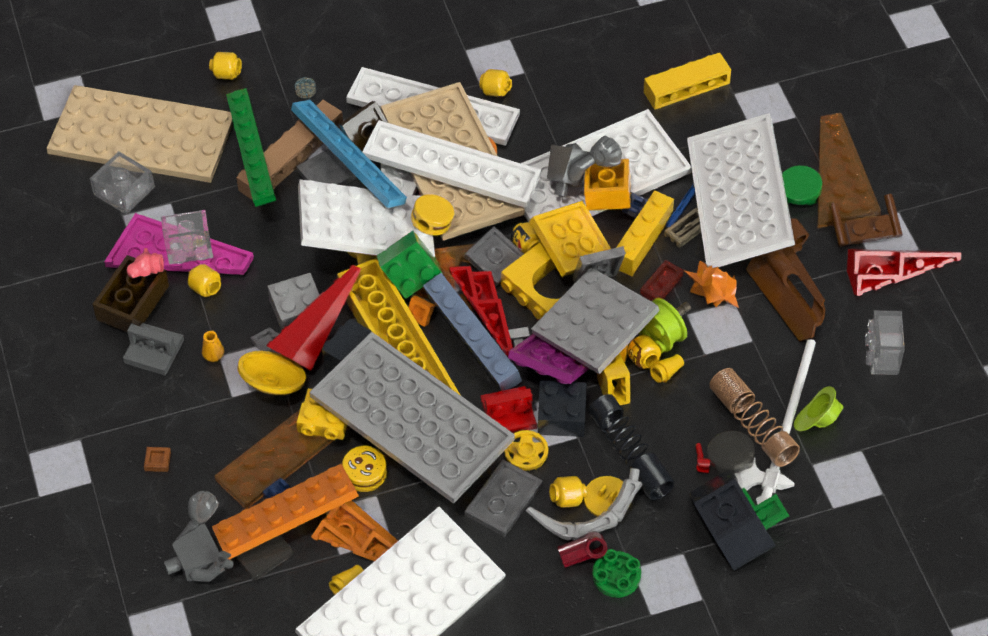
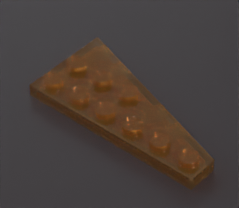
M836 113L821 116L819 174L822 178V191L818 198L817 228L834 225L829 208L831 203H838L842 223L880 216V206L842 114Z

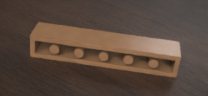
M325 100L316 105L337 127L343 122L342 111ZM300 119L264 152L273 189L297 168L296 166L303 163L324 144ZM242 170L236 177L238 191L252 199L246 171Z

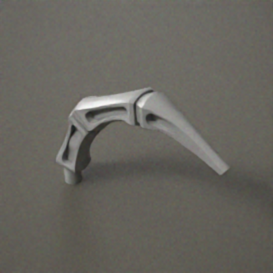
M630 468L629 479H624L616 499L608 507L607 511H604L592 520L572 524L571 522L556 521L532 507H528L525 511L547 530L567 541L583 538L592 531L601 532L616 527L618 522L623 520L629 505L642 486V482L638 481L640 470Z

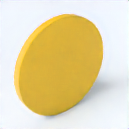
M602 476L592 480L586 487V497L584 498L586 508L597 517L604 511H607L608 507L618 496L623 481L612 476Z

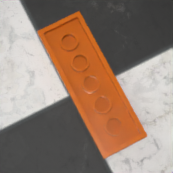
M339 464L317 476L308 478L292 488L286 489L280 494L265 499L249 509H245L228 519L220 521L212 526L222 550L231 554V557L228 558L230 560L358 497V493L342 464Z

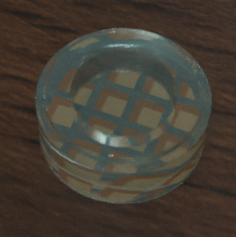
M301 78L295 83V92L301 98H310L316 93V84L311 78Z

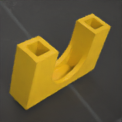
M539 242L501 271L502 288L507 293L515 296L522 306L530 309L537 319L540 320L559 300L546 298L534 289L535 284L555 269V264L542 243Z

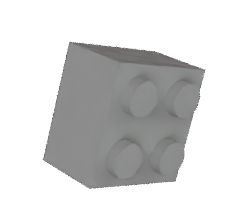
M311 273L268 285L270 303L281 330L285 326L290 325L298 317L297 315L319 296Z

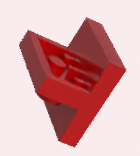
M523 386L481 395L484 413L513 434L523 430L537 429L536 419L532 410V393L530 388L526 389Z

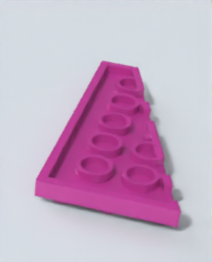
M135 213L104 263L105 267L118 268L126 255L136 258L144 252V248H148L150 254L157 253L163 255L164 269L168 271L190 272L196 266L205 264L221 274L244 275L253 261L254 255L252 252Z

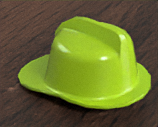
M828 386L816 394L813 400L797 415L794 421L795 430L805 431L813 426L819 428L826 427L837 419L843 410V405L836 399L835 389Z

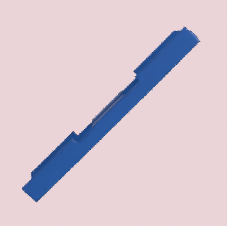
M694 184L666 223V227L669 228L677 222L695 196Z

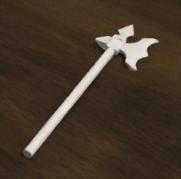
M811 339L807 340L782 424L783 431L788 432V434H790L816 344ZM740 451L744 457V464L734 474L740 487L746 490L755 485H762V496L756 498L757 504L771 497L772 493H776L777 489L783 490L794 487L795 483L786 476L781 475L780 467L776 466L773 461L771 462L770 469H766L765 473L757 468L754 456L747 451Z

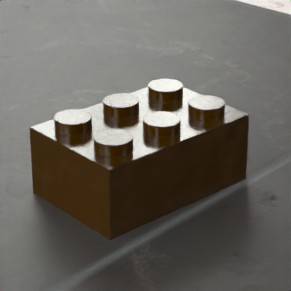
M126 255L92 304L96 320L128 332L131 324L140 326L146 321L169 287L165 269L163 272L151 273L145 277H129L127 267L134 263L136 259L129 255Z

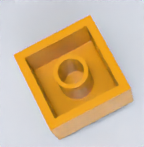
M621 159V163L614 167H602L593 164L585 170L584 195L588 210L630 208L631 174L629 159Z

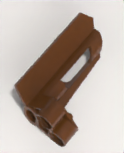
M794 218L791 219L795 245L753 257L746 270L797 339L803 341L814 338L816 327L822 324L825 317V299L796 255V252L801 251L803 248L802 245L808 239L809 234L798 219ZM791 274L798 275L814 297L812 308L788 276Z

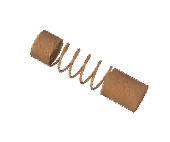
M726 368L716 373L711 379L710 389L727 409L734 413V417L737 420H741V425L744 428H748L750 436H754L755 442L762 445V450L776 466L782 467L791 463L797 457L800 446L788 432L783 431L782 426L774 427L776 419H767L769 411H760L762 408L761 402L753 403L755 394L733 369ZM757 403L760 404V408L756 413L743 419L749 408ZM744 411L741 418L736 416V413ZM762 412H767V416L760 423L750 427L756 416ZM752 418L748 426L743 424V420ZM774 420V424L767 431L757 435L759 429L767 421ZM759 426L755 435L750 432V428ZM781 428V432L775 433L764 443L766 437L773 430ZM766 434L762 443L757 440L756 436Z

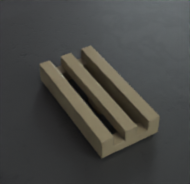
M698 208L693 209L664 231V235L667 238L670 237V241L673 243L676 242L677 247H682L701 233L699 217L693 222L688 223L696 216H699ZM685 225V227H684L682 230H680L678 233H676V234L674 233V232H676L678 229H680L681 227H683V226Z

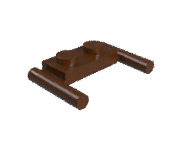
M893 194L884 196L888 215L851 220L843 224L838 203L829 204L839 247L903 236Z

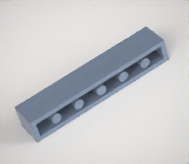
M442 273L423 285L429 299L501 391L512 389L522 382L516 367Z

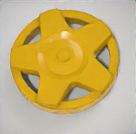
M530 430L514 433L515 439L519 437L521 439L520 442H512L504 450L506 460L526 471L540 468L548 457V444L544 437ZM532 437L536 438L540 442H533ZM509 453L514 455L513 459L510 457ZM544 453L542 458L540 459L538 455Z

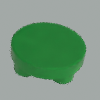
M793 166L782 173L788 204L813 205L816 203L822 191V178L816 170L808 166Z
M608 549L606 554L598 558L593 566L592 576L596 588L601 593L615 598L632 594L638 588L641 581L640 561L628 553Z

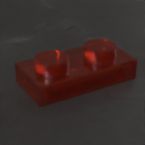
M665 260L640 289V294L651 301L656 298L664 299L684 276V270Z

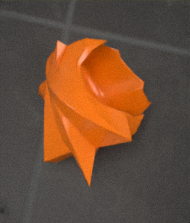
M702 261L699 262L697 273L683 270L694 281L690 292L705 296L707 304L713 303L717 307L721 302L725 301L739 308L735 297L736 279L734 276L731 278L727 272L721 271L718 267L712 268V265L707 267Z

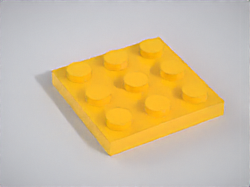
M583 201L533 216L529 220L562 277L574 273L580 256L611 249Z

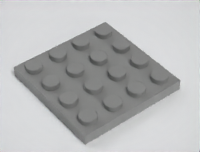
M590 267L531 330L537 337L600 374L660 310L655 303Z

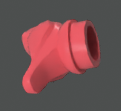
M144 248V252L137 256L134 263L127 267L128 276L132 278L145 277L151 273L163 272V255L157 253L150 254L148 248Z

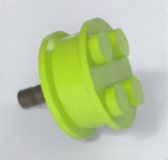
M656 298L652 302L658 305L660 311L638 334L639 336L648 335L660 347L661 353H666L672 349L673 343L682 342L686 339L687 328L681 316L688 312L691 306L688 302H685L675 309L664 299Z

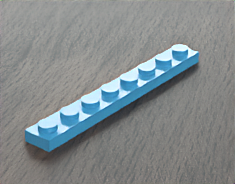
M311 100L292 104L291 110L387 208L405 204L407 197Z

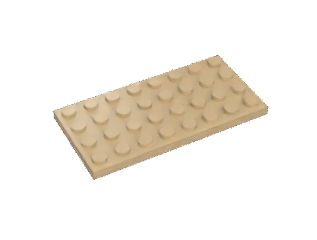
M460 82L381 106V111L390 124L497 156ZM411 173L421 196L427 194L441 196L448 200L454 208V217L449 230L440 235L442 240L500 223L525 213L524 207Z
M74 85L46 149L47 153L51 155L211 183L234 123L231 112Z

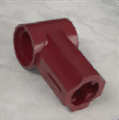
M596 531L589 532L583 538L557 547L564 567L590 558H601L607 552V544L602 534ZM596 540L601 542L597 549L589 548L591 542Z

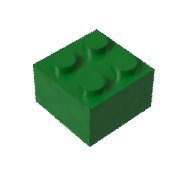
M413 230L389 246L385 251L376 255L380 268L405 299L442 273L437 259Z

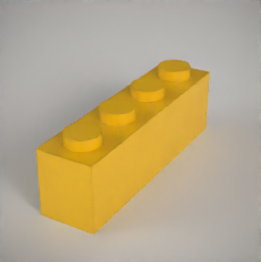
M721 53L708 55L705 58L644 78V94L654 110L730 84L731 68Z
M654 190L617 246H624L626 253L619 271L633 276L673 214V198Z

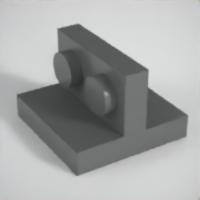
M142 323L140 326L131 324L128 329L130 346L123 357V361L125 364L166 376L184 342V336Z

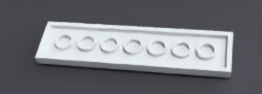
M362 67L346 98L347 103L364 107L371 101H376L381 110L383 105L439 88ZM468 96L487 136L495 143L506 146L520 115V109Z
M378 120L362 152L370 160L524 208L527 207L541 176L540 169Z

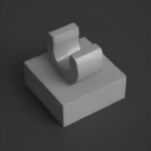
M528 327L508 330L513 348L529 337Z

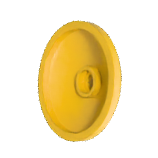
M252 351L241 356L237 365L241 378L249 386L266 394H291L300 390L306 379V374L298 363L274 352Z

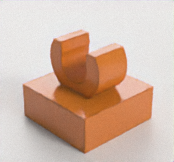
M415 295L411 298L408 308L417 323L425 327L430 322L435 305Z

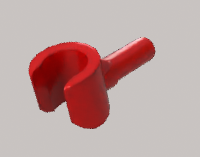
M697 443L695 445L697 451L696 470L709 473L711 459L703 458L701 444Z

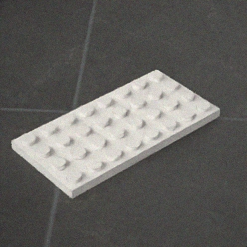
M648 109L568 143H577L583 151L590 152L593 145L601 137L613 138L621 148V159H629L631 192L639 196L692 172L691 165ZM550 151L521 163L541 170L538 183L527 207L524 208V216L528 222L533 216L583 201L586 206L584 195L585 173L581 185H569L567 197L554 194L557 181L547 179ZM588 210V211H589V213L591 214V216H594V215H596V214H598V213H601V212H603V211H605V210Z
M770 113L687 138L707 267L711 265L712 268L721 267L795 245Z
M438 507L299 625L295 632L299 636H439L502 581L506 574Z

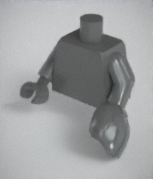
M607 136L601 137L593 145L590 152L583 151L577 143L567 144L565 147L551 145L547 179L557 181L554 194L567 197L569 185L580 186L585 170L593 164L602 167L619 165L622 158L621 148L613 138Z
M198 491L190 497L188 501V515L191 520L172 544L175 557L163 562L168 575L182 570L187 581L210 582L220 573L224 572L225 568L230 569L233 567V561L228 559L231 557V554L226 551H218L204 524L219 506L216 496L212 493Z

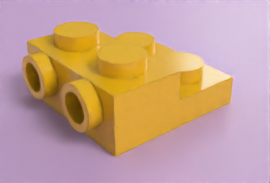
M308 388L305 401L301 405L297 419V431L307 436L317 435L330 440H343L347 424L310 397L312 389Z

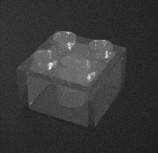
M120 151L90 178L93 194L126 215L155 187L152 171Z
M206 210L161 217L169 265L213 258Z
M874 310L872 320H868V333H865V346H869V351L866 353V365H870L871 374H899L905 349L902 311Z

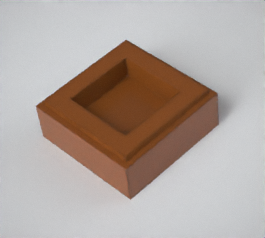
M147 447L144 470L168 472L171 449L168 447Z

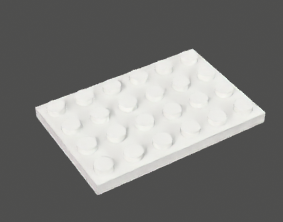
M300 179L298 195L302 246L378 255L413 230L435 257L433 235L419 231L411 221V213L415 201L420 196L404 194L407 197L404 205L387 208L369 189Z

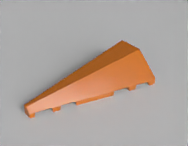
M352 500L332 509L311 536L315 540H323L331 543V546L345 548L353 551V554L376 561L398 542L394 536Z

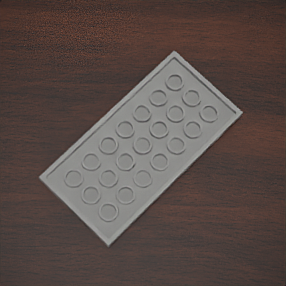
M373 332L310 391V397L452 503H455L515 440V434Z

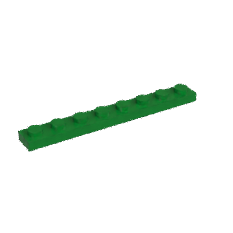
M245 88L226 94L254 205L257 207L276 201L248 91Z

